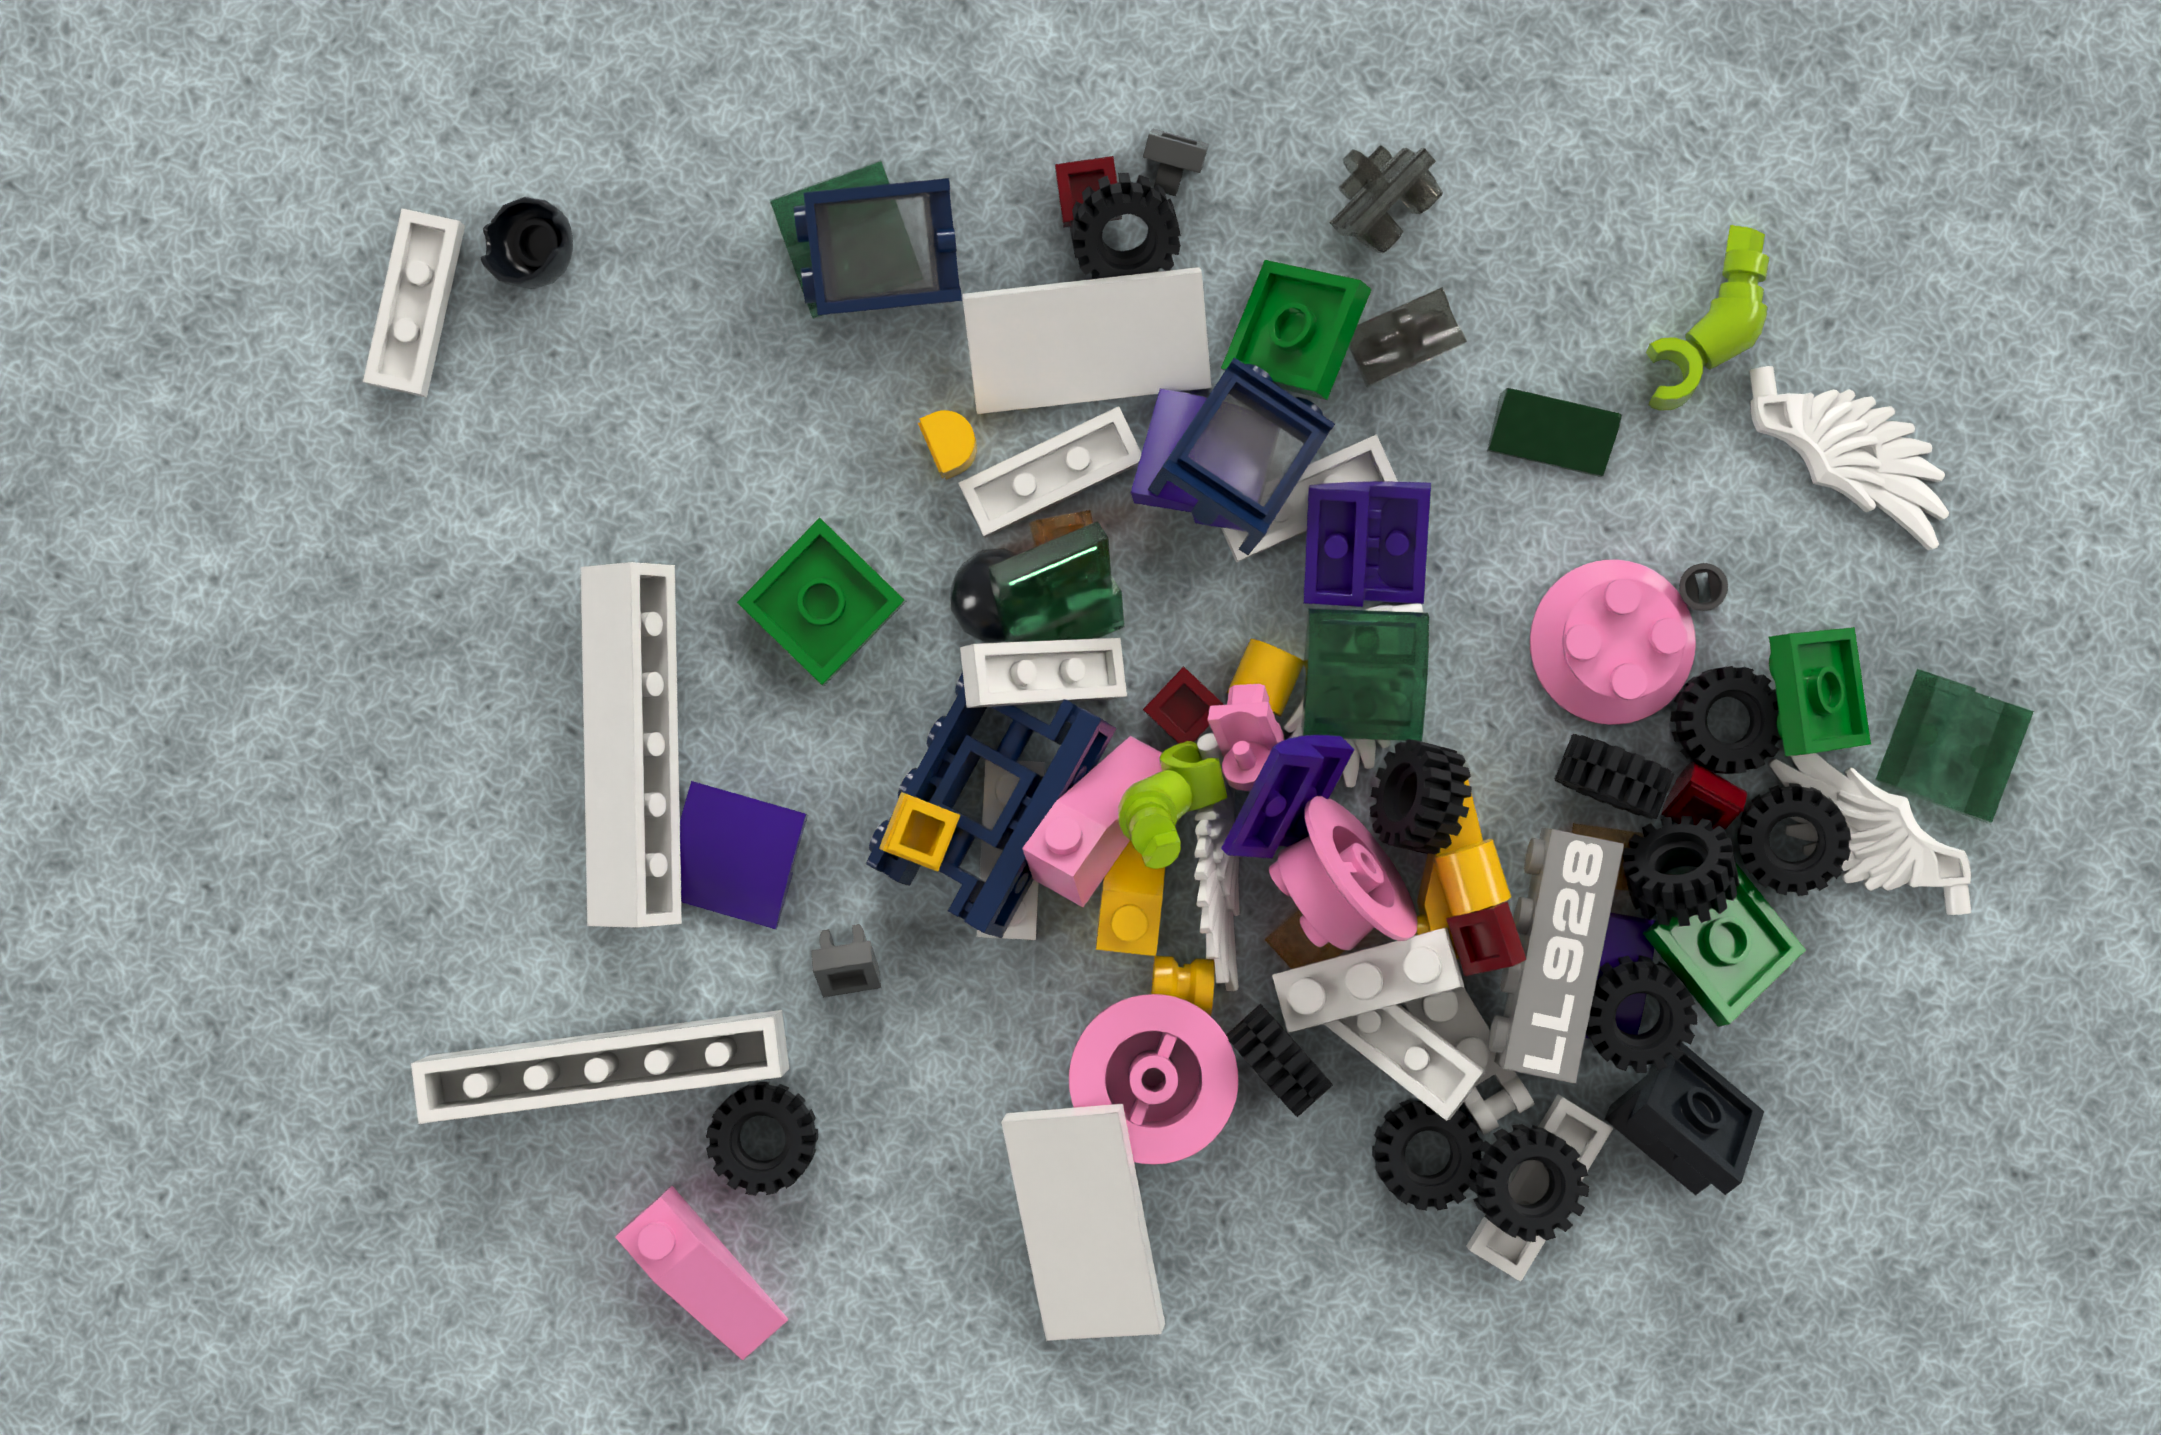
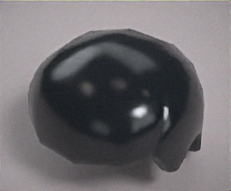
M522 197L501 207L491 220V223L483 228L486 239V254L481 256V262L500 282L527 289H536L553 284L565 273L570 263L573 252V235L570 223L562 211L546 200Z
M1005 548L981 550L964 562L954 577L950 592L951 611L964 632L984 642L1009 641L1027 629L1035 617L1041 588L1039 579L1024 557Z

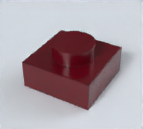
M1114 156L1055 164L1063 228L1070 227V220H1074L1072 209L1075 202L1083 204L1082 192L1088 186L1096 192L1100 189L1098 179L1108 176L1110 184L1117 183ZM1122 215L1114 217L1110 221L1121 220Z
M1183 666L1144 707L1143 711L1173 740L1180 744L1186 741L1194 742L1210 725L1208 722L1210 706L1224 704Z
M1508 901L1479 911L1446 918L1465 976L1513 967L1526 960Z

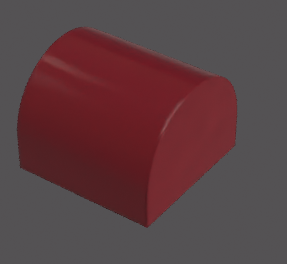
M1691 762L1678 776L1666 798L1661 815L1671 817L1672 821L1677 824H1681L1682 816H1692L1696 826L1702 818H1705L1712 822L1713 829L1721 826L1725 830L1743 811L1747 791L1697 763Z

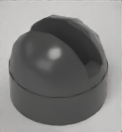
M1699 563L1691 566L1684 572L1680 579L1679 592L1684 603L1690 608L1697 611H1709L1715 609L1724 601L1728 592V581L1723 571L1717 566L1709 563ZM1707 572L1711 601L1699 603V587L1695 574Z

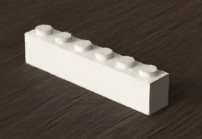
M627 562L581 567L587 926L638 928L682 924L675 565Z
M782 1010L435 1054L411 1063L418 1124L779 1078L789 1070L783 1013Z

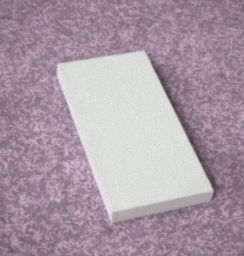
M1200 267L963 294L977 414L1158 394L1160 388L1173 391L1212 388L1203 279Z
M1123 1104L1006 1113L1001 1123L1046 1341L1162 1334L1165 1320Z

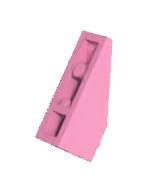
M1130 736L1054 803L1022 848L1033 880L1084 907L1130 841L1123 834L1118 822V805L1123 794L1132 784L1162 771L1159 760L1162 752Z
M673 1186L669 1187L615 1236L655 1284L742 1360L788 1321L784 1313Z

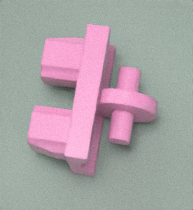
M1262 684L1234 685L1229 688L1227 705L1210 706L1208 722L1224 757L1222 762L1223 775L1228 784L1237 790L1249 791L1252 789L1273 746L1284 740L1283 731L1275 719L1269 704L1270 698L1265 686Z

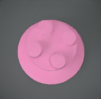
M1595 561L1568 572L1557 580L1543 596L1531 624V660L1538 680L1545 691L1567 712L1586 721L1598 724L1619 725L1632 723L1660 711L1682 689L1691 671L1695 656L1696 638L1694 624L1690 611L1679 592L1659 573L1630 561Z
M1316 796L1309 800L1304 811L1309 836L1282 849L1278 854V860L1269 866L1270 876L1276 886L1284 894L1291 896L1303 914L1300 917V924L1309 940L1318 947H1323L1330 942L1342 950H1352L1374 928L1397 941H1407L1417 932L1415 907L1404 881L1388 855L1366 827L1342 805L1323 796Z
M1145 994L1133 996L1109 1006L1098 1014L1085 1028L1072 1054L1069 1068V1090L1074 1108L1123 1104L1134 1162L1152 1165L1167 1164L1196 1154L1211 1143L1222 1131L1236 1102L1238 1067L1233 1048L1226 1034L1205 1011L1186 1000L1174 996Z

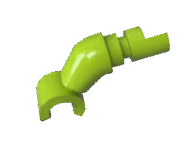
M1730 225L1722 275L1728 279V282L1720 285L1718 298L1711 301L1709 312L1685 334L1686 341L1670 337L1660 338L1649 344L1646 354L1653 363L1660 360H1669L1675 363L1683 374V382L1676 386H1658L1648 403L1651 408L1665 411L1683 406L1695 392L1703 374V366L1711 370L1752 348L1758 340L1768 311V307L1762 303L1764 288L1758 286V282L1766 280L1769 257L1762 253L1765 234L1753 228Z
M1186 741L1166 749L1159 759L1162 771L1132 784L1125 791L1118 805V822L1123 834L1131 840L1135 850L1142 855L1145 866L1153 869L1167 867L1178 858L1181 850V841L1175 825L1186 812L1218 803L1227 798L1219 758L1202 760L1197 743L1192 741Z

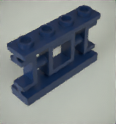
M962 672L956 685L955 693L957 697L947 716L940 717L931 728L927 738V747L929 748L918 768H913L903 779L899 787L898 798L901 792L960 815L939 872L962 884L948 912L964 919L965 923L984 934L1002 938L1033 882V877L1022 848L1054 803L1098 764L1117 728L1065 699L1050 725L1013 705L993 706L991 708L1013 719L997 750H994L971 737L987 707H966ZM1034 731L1061 745L1044 776L1017 762ZM980 757L1020 778L992 830L953 808ZM890 819L885 820L878 826L870 840L869 850L871 854L867 859L866 865L885 873L898 883L910 886L921 865L879 849ZM976 837L997 849L1003 850L986 882L960 867Z

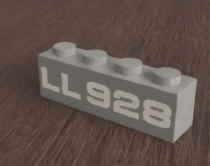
M1541 828L1539 839L1531 838L1524 864L1525 873L1532 874L1528 897H1519L1513 916L1517 932L1520 934L1519 938L1526 960L1513 967L1503 968L1500 989L1501 992L1508 993L1504 1016L1496 1015L1494 1017L1489 1035V1051L1496 1052L1494 1062L1503 1069L1576 1084L1624 847L1623 843L1549 828Z

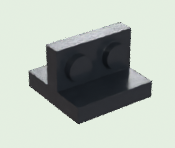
M1681 1043L1679 1047L1685 1054L1677 1061L1670 1054L1664 1058L1668 1067L1659 1071L1651 1064L1648 1074L1610 1105L1605 1120L1695 1196L1710 1184L1726 1195L1742 1183L1764 1110L1684 1043Z

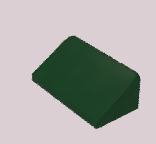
M1506 388L1499 396L1487 451L1603 477L1620 427L1622 414Z

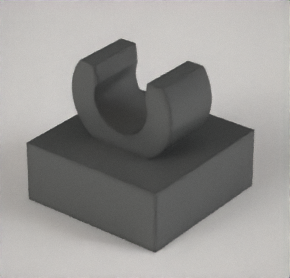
M1153 128L1148 135L1143 158L1160 162L1154 187L1158 183L1165 190V194L1176 196L1184 169L1201 173L1209 144Z
M860 924L852 925L854 938L851 944L834 946L830 930L827 929L822 930L819 937L821 949L811 950L813 973L823 998L881 988L879 965L871 942L867 941Z

